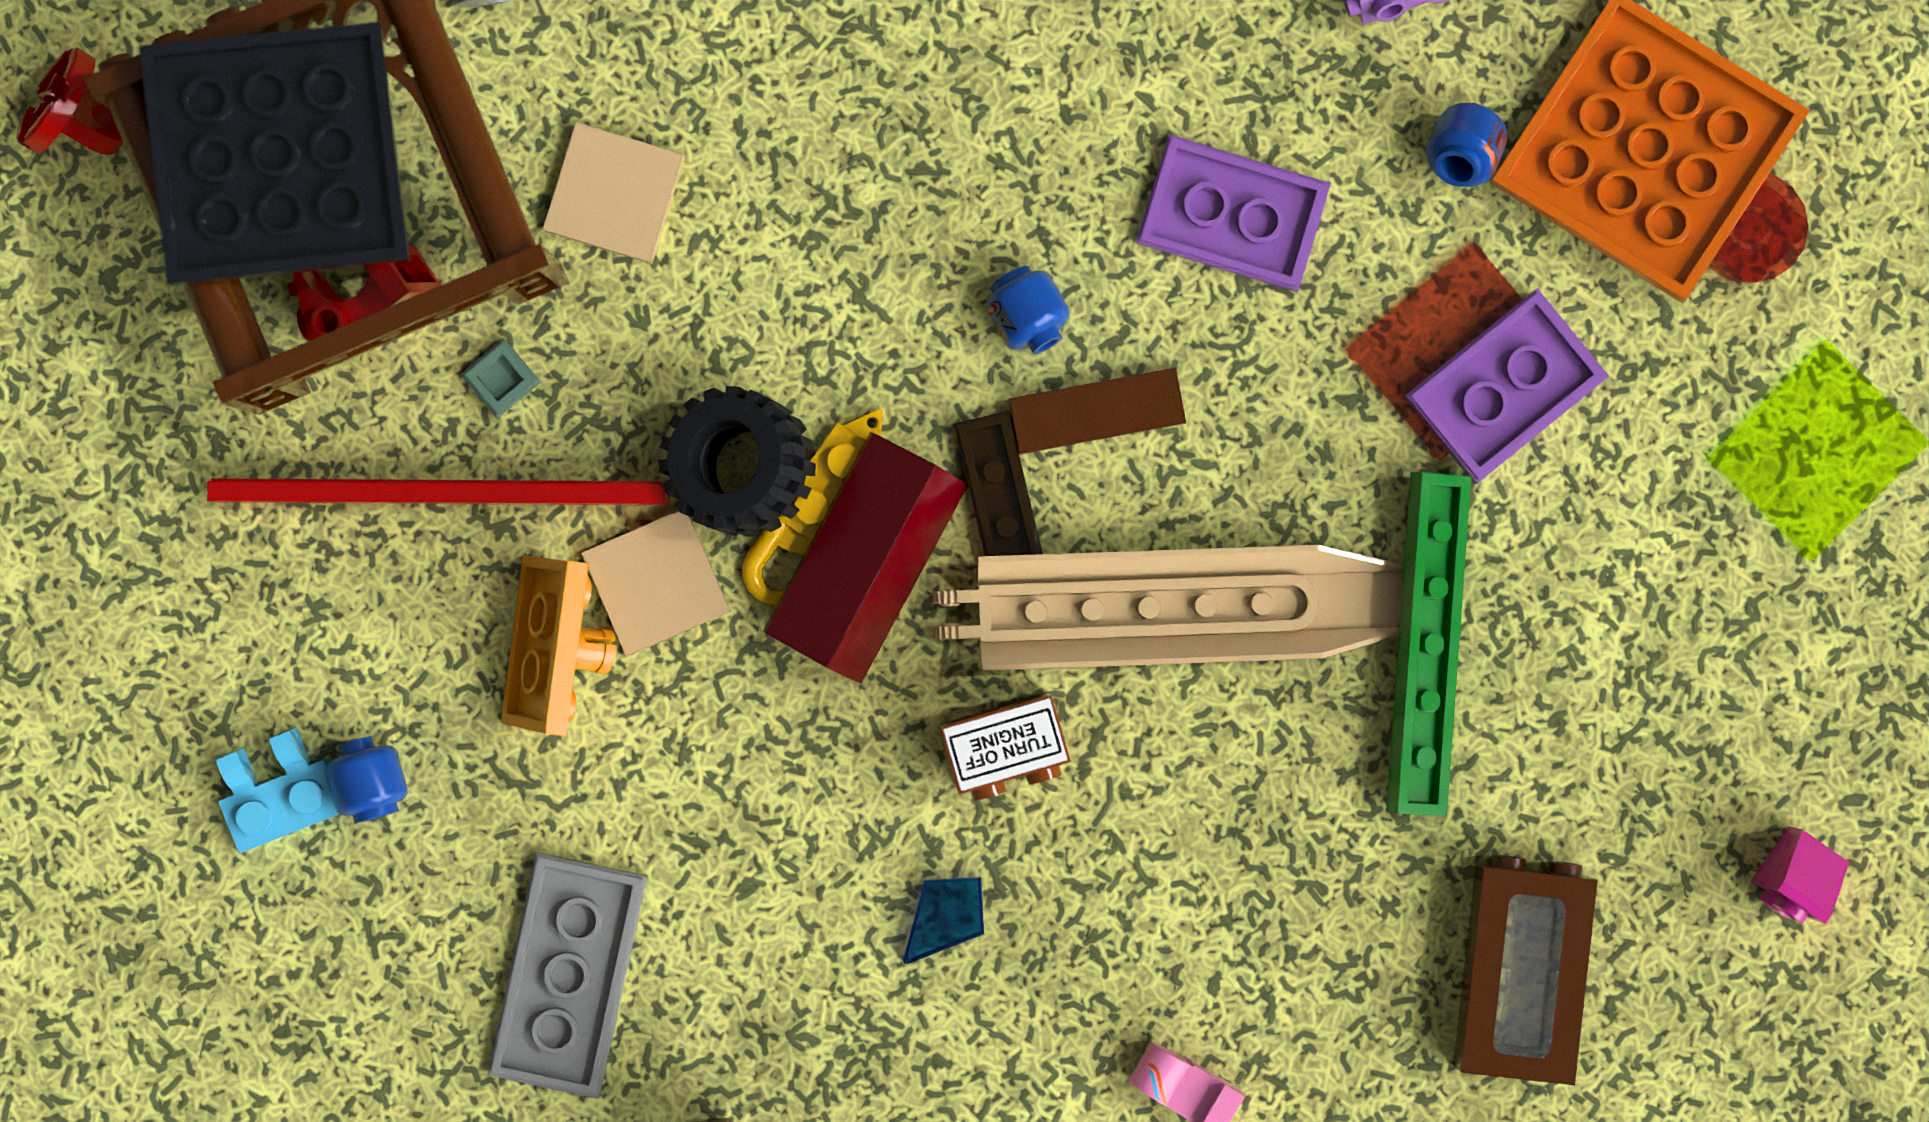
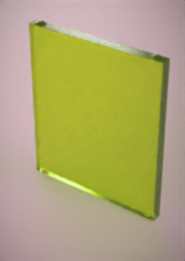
M1826 339L1708 459L1711 461L1713 468L1719 469L1801 550V555L1804 558L1814 561L1929 445V440L1924 433H1921L1836 349L1833 343Z

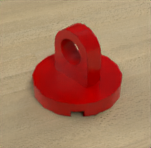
M77 47L75 49L71 48L68 51L65 50L58 57L38 85L39 90L37 93L39 94L38 98L41 100L37 108L29 106L22 115L16 135L19 144L39 155L52 144L61 132L97 153L105 155L117 153L124 143L111 112L107 107L93 100L84 77L93 74L96 58Z

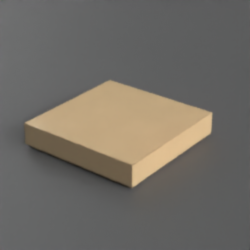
M576 122L543 230L652 264L685 156Z
M676 511L581 553L585 563H589L588 570L626 657L731 612L690 516L684 515L680 511Z

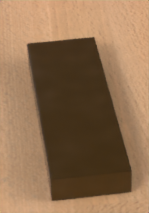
M1009 411L954 423L985 556L1043 554Z

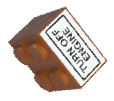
M1050 693L940 724L941 734L958 793L963 794L971 791L973 801L1006 792L1004 781L1021 776H1026L1029 785L1062 776L1059 765L1071 762Z

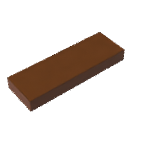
M1176 368L1009 398L1019 455L1186 424Z

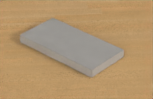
M541 852L535 854L487 1075L599 1099L648 878L647 875Z

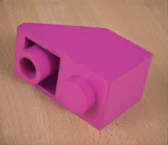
M1789 826L1750 882L1763 890L1758 900L1786 919L1790 917L1800 924H1803L1806 918L1826 924L1833 914L1849 862L1804 830Z

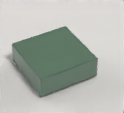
M504 338L460 374L497 418H500L541 383L540 379Z

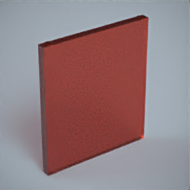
M1473 242L1345 350L1348 352L1349 359L1355 361L1429 448L1430 455L1441 461L1449 452L1403 396L1523 299L1483 253V249Z

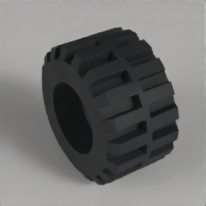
M726 386L725 392L716 388L703 391L704 402L692 397L683 404L687 410L685 416L680 417L674 414L668 425L675 428L671 438L662 436L659 447L668 451L667 459L658 460L659 473L670 477L662 485L668 496L678 499L674 506L682 514L692 517V521L733 536H737L738 533L747 537L760 536V528L772 532L782 527L779 517L783 515L792 519L800 511L794 503L798 496L807 500L812 488L804 485L806 476H815L816 464L808 461L806 455L814 453L815 450L812 440L802 436L807 430L800 419L792 416V411L784 405L749 389V391H746L738 386ZM752 432L759 447V463L756 472L742 488L734 492L724 493L716 475V461L719 452L733 437L741 433Z

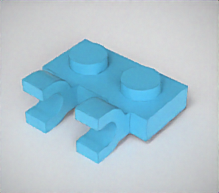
M297 727L268 739L277 760L285 769L286 774L258 784L245 748L215 760L225 783L233 792V795L219 800L218 803L239 854L339 815L335 809L325 774V768L329 761L327 758L311 764Z

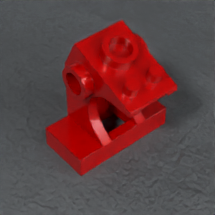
M408 245L410 261L363 265L368 271L365 286L356 296L348 300L340 297L332 289L320 270L292 273L294 282L288 283L287 288L291 297L298 295L301 307L297 310L298 327L303 338L310 341L438 287L441 284L416 247Z

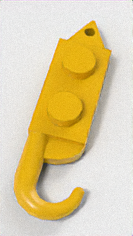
M882 409L873 411L845 425L837 422L810 461L816 464L815 476H806L804 485L812 488L807 500L798 496L794 503L800 511L792 519L781 515L779 520L782 527L772 532L763 529L760 536L757 537L747 551L742 564V579L748 592L756 600L768 605L778 604L785 590L777 591L767 587L762 578L763 568L778 546L792 553L805 554L869 433L873 432L881 436ZM870 418L878 420V425L875 428H870L867 425V421Z

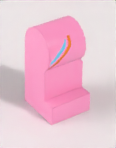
M1150 1041L1128 1079L1140 1091L1190 1122H1230L1245 1097L1240 1088L1187 1057L1184 1059L1154 1041Z

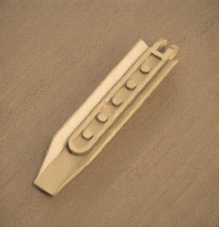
M1322 545L978 556L977 590L932 591L933 604H939L941 607L978 602L979 625L962 626L960 623H944L939 627H934V639L979 638L982 671L1322 659L1399 635L1404 564Z

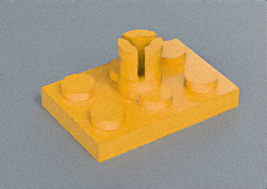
M523 555L501 715L502 724L543 734L566 736L568 723L573 719L576 710V695L573 690L575 670H590L600 674H607L611 670L616 656V645L611 644L616 639L614 632L607 628L592 629L581 627L583 609L588 605L591 596V580L588 576L589 563Z

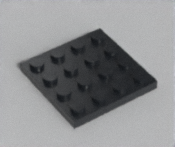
M380 22L139 46L168 285L174 286L410 261L383 31Z

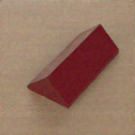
M870 432L762 632L822 666L861 684L968 485L936 464Z

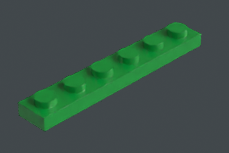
M1410 472L1386 812L1447 816L1471 477Z

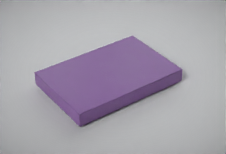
M1169 134L1136 244L1298 292L1331 183Z
M1537 288L1403 397L1467 476L1471 477L1472 482L1477 484L1608 378L1609 375Z

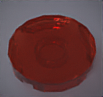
M1768 174L1708 267L1726 280L1747 284L1772 280L1791 268L1805 248L1809 229L1805 205L1794 188L1776 175Z

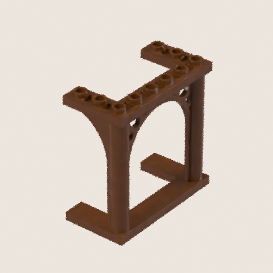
M261 0L262 3L240 11L238 7L218 11L206 19L207 26L186 34L184 30L172 31L156 38L152 42V44L311 29L313 22L321 26L332 14V27L346 25L350 12L357 5L366 2L371 3L377 11V22H380L382 25L384 43L387 41L392 27L395 28L398 35L397 38H392L391 41L398 46L400 54L391 57L385 56L387 73L403 85L419 106L487 264L485 267L273 357L240 279L184 284L183 286L222 376L221 379L212 382L221 404L257 415L263 414L310 394L311 392L305 378L502 294L517 305H520L570 283L562 263L540 243L536 245L436 9L435 0ZM122 53L98 64L99 71L84 77L93 100L110 110L161 231L140 54L132 57L130 53ZM409 65L412 68L414 77H411L404 71Z

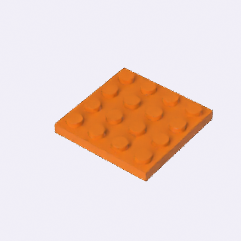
M1609 0L1490 184L1683 304L1810 110L1634 1Z

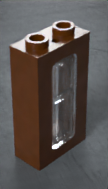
M1492 854L1491 865L1476 863L1453 1066L1461 1073L1575 1086L1598 880L1581 875L1582 865L1548 861L1547 871L1525 869V858Z

